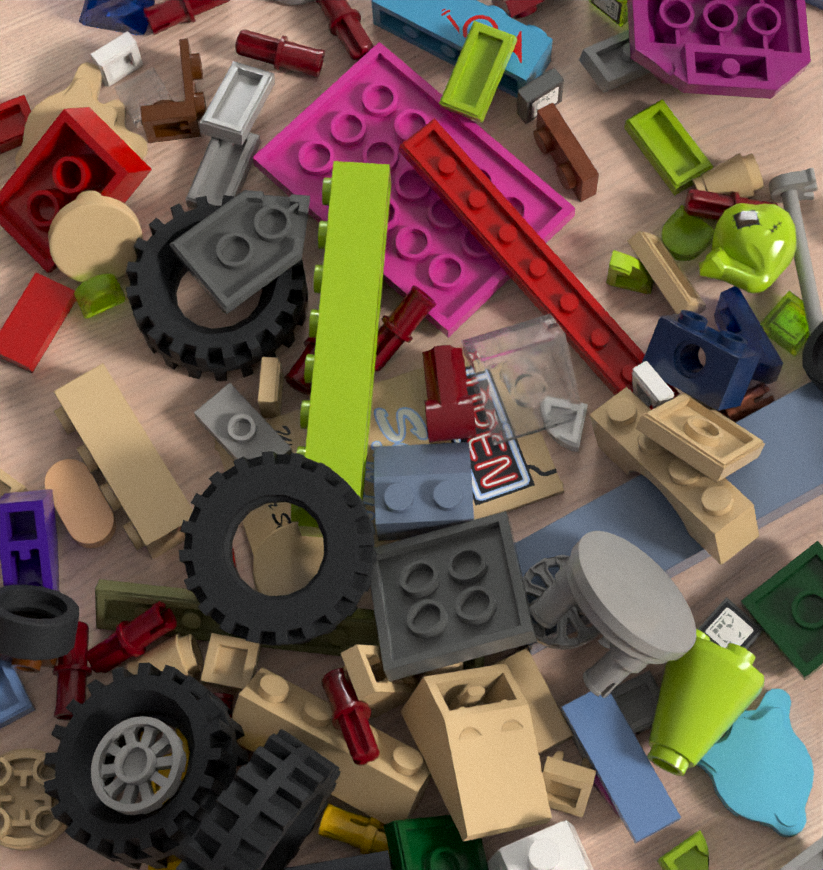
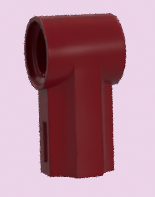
M440 345L422 352L427 400H424L429 443L476 438L472 395H468L466 367L462 348Z

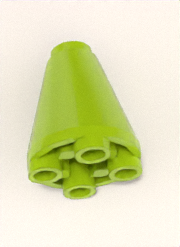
M696 629L694 646L681 658L668 661L665 665L648 742L651 750L647 758L653 764L677 776H684L687 768L695 767L761 693L765 679L764 675L752 666L756 658L754 654L744 647L729 643L726 648L711 642L705 633Z

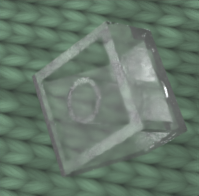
M551 314L461 341L471 383L493 445L584 418L566 335ZM546 397L567 401L571 409L551 405V411L546 416L544 413V399Z

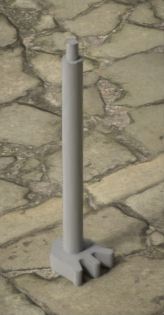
M814 168L780 174L769 182L772 200L783 203L784 210L790 214L795 225L797 249L794 261L809 335L823 321V315L799 201L813 200L815 198L813 191H817L818 188Z

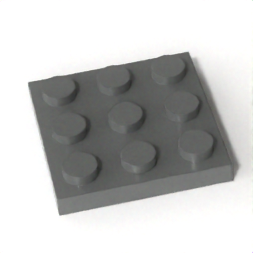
M506 511L375 547L377 561L376 564H373L370 587L383 669L389 682L537 642L511 522Z

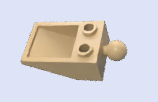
M463 662L424 672L426 676L421 679L402 708L401 714L463 842L548 823L552 816L529 704L508 664L504 663L463 670Z

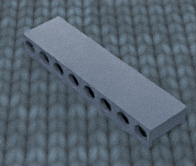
M811 381L736 422V424L765 443L757 459L726 477L732 485L754 504L758 530L823 494V393ZM642 474L515 543L522 576L525 575L530 567L544 558L558 555L570 556L573 546L586 533L592 531L608 532L629 541L653 559L670 578L711 556L689 535L684 523L667 498ZM557 566L548 568L554 579L555 574L559 571ZM535 576L531 580L532 584L547 589L539 576ZM527 595L529 604L537 599L534 596ZM579 615L585 625L591 623L586 616ZM532 617L533 624H537L538 622ZM571 623L567 624L566 635L568 636L576 631ZM557 624L553 628H547L545 635L553 638L556 635ZM534 642L527 644L525 649L528 648L532 656L545 649L546 646Z

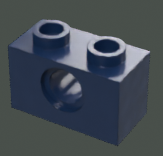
M681 310L680 314L660 316L642 363L647 361L664 382L717 411L741 406L762 354L747 347L748 341L744 337L729 331L718 332L707 326L708 320L698 313ZM700 347L703 349L706 357L704 366L700 363L698 357Z

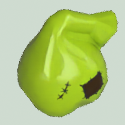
M739 203L726 209L716 224L711 252L706 255V259L703 262H699L700 276L722 280L748 293L754 294L765 291L791 264L797 249L796 229L790 214L776 204L754 205Z

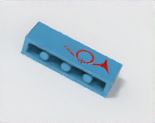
M477 0L371 1L374 25L454 66L474 21L516 36L517 43L497 88L517 99L518 90L541 76L551 62L553 39L548 37L539 27L534 25L526 26L509 17L503 9L497 6H487Z

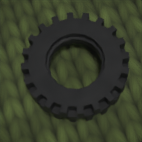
M223 195L221 206L233 199L234 196ZM207 196L197 197L196 209L184 212L180 203L171 207L172 220L163 224L159 219L155 218L149 224L152 233L149 240L137 239L133 246L137 255L136 261L127 263L126 273L130 280V286L126 287L127 298L140 333L142 332L148 347L154 354L158 351L163 356L165 364L175 370L178 365L186 367L189 377L200 379L202 371L213 372L216 381H227V371L241 369L243 377L254 374L251 365L261 361L262 357L277 358L275 351L282 344L290 348L295 342L293 331L296 325L303 326L306 318L304 305L308 301V288L303 260L301 259L262 288L258 306L249 317L228 327L212 329L196 325L184 316L178 306V287L188 270L176 257L169 244L221 207L209 206Z
M268 451L262 452V456L252 459L242 457L233 461L235 466L221 474L218 471L209 478L212 483L202 495L196 493L191 501V504L195 506L189 521L183 520L181 532L185 533L184 550H179V562L185 564L188 577L184 579L188 591H192L199 601L200 605L198 608L203 614L210 616L220 625L219 628L229 634H234L249 642L276 646L311 642V639L331 633L337 629L336 626L347 616H352L358 609L356 605L364 592H368L370 588L373 564H376L377 552L374 547V525L369 519L364 502L352 487L325 464L318 463L306 458L302 454L293 452L291 455ZM287 502L303 508L316 520L323 535L324 557L318 573L304 588L289 595L268 596L254 591L240 578L233 562L232 542L238 525L251 511L267 503Z
M149 662L139 663L136 675H133L124 667L112 670L114 682L104 685L95 679L87 685L91 696L83 704L74 699L68 704L66 709L73 714V717L66 727L56 724L51 735L60 740L57 752L45 754L44 764L55 770V778L45 781L44 788L46 794L58 800L59 803L50 810L55 819L68 826L65 832L72 839L113 862L118 861L129 868L140 870L141 864L146 863L155 869L167 868V857L174 855L183 861L185 857L183 853L188 844L198 834L200 830L198 827L205 817L209 816L217 804L216 800L222 791H226L234 781L237 766L248 764L249 758L248 752L237 744V740L245 736L242 726L230 718L229 715L233 711L226 703L190 675L187 677L175 667L165 665L163 671H160ZM140 716L156 718L166 725L179 729L187 739L190 751L187 773L175 795L162 804L161 808L145 815L143 813L125 815L104 804L97 796L91 780L92 759L102 738L120 722ZM140 728L137 735L143 732L144 728ZM124 736L117 740L120 748L126 745ZM115 756L106 757L104 764H114ZM109 777L104 782L105 786H108L114 780V777Z
M280 729L277 735L273 733L266 741L264 747L259 746L254 751L246 766L242 765L235 774L234 781L228 789L222 791L216 800L217 804L209 816L205 817L198 827L200 829L198 834L186 847L183 853L185 857L175 870H283L291 859L295 858L302 842L316 825V819L325 809L328 803L327 798L337 785L335 781L340 776V767L285 730Z

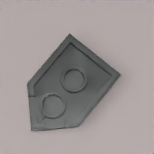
M244 190L169 245L176 257L224 313L228 314L302 259L310 196L291 194L290 197L264 195L262 191Z

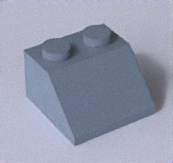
M469 442L374 447L375 525L378 541L403 540L474 520Z

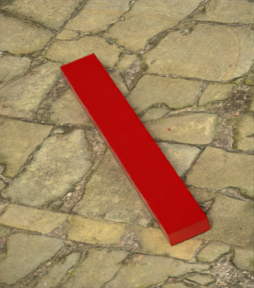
M434 118L400 144L399 152L608 389L614 395L626 387L633 392L632 369L642 363L645 354L439 122ZM666 383L674 392V398L677 397L680 393L674 386Z

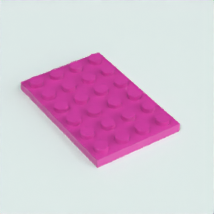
M378 42L252 157L253 163L257 169L289 197L291 194L310 196L308 214L318 223L320 221H328L329 206L322 205V188L324 177L332 178L333 161L390 164L391 194L383 281L403 298L409 293L413 285L427 293L437 305L432 308L425 318L449 338L510 277L399 152L400 144L435 118L545 243L575 216V207L470 118L441 108L439 102L442 94L382 43Z

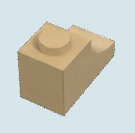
M357 644L340 653L345 664L342 668L344 671L347 669L358 700L370 706V718H376L407 702L419 684L416 675L389 682L383 669L380 646Z

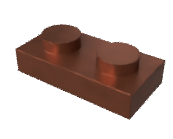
M554 103L537 110L536 130L533 131L534 139L540 151L544 155L550 153L557 164L556 173L563 187L568 191L572 189L580 202L596 195L599 173Z

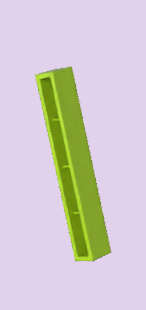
M333 161L332 178L324 177L322 188V205L329 206L328 221H320L318 228V249H325L323 265H315L313 290L314 293H321L319 310L311 309L309 319V337L316 338L315 355L307 354L305 360L304 378L305 383H312L310 400H302L300 411V428L307 429L306 446H298L296 453L330 467L352 487L363 501L391 194L390 164ZM291 504V522H298L301 536L323 537L316 520L303 508Z

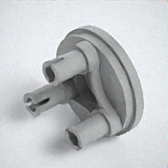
M604 531L586 533L573 546L567 563L555 574V582L536 600H533L529 607L532 617L540 625L550 629L578 603L581 610L593 624L591 627L595 626L599 630V634L604 635L598 642L610 650L583 673V680L588 689L598 697L601 695L602 698L610 695L611 691L628 675L641 672L649 663L664 664L681 658L694 646L696 641V625L692 612L671 578L653 559L638 547L617 535Z

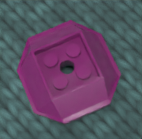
M627 0L630 58L649 70L660 83L671 85L682 93L771 99L804 72L811 62L805 0Z

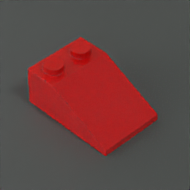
M90 107L63 109L0 190V226L47 273L53 272L57 266L50 253L48 232L57 213L64 206L76 200L77 196L85 191H96L101 196L111 197L125 204L152 169Z

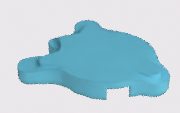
M771 689L764 695L759 707L756 710H745L725 732V736L720 738L696 765L709 775L716 795L725 808L736 817L741 816L749 821L759 822L760 825L770 827L782 837H793L800 833L806 825L805 806L813 786V763L804 743L797 737L791 727L789 718L791 699L789 694L782 689Z

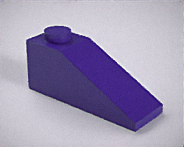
M52 489L4 493L0 497V561L4 586L33 585L60 592L58 533Z

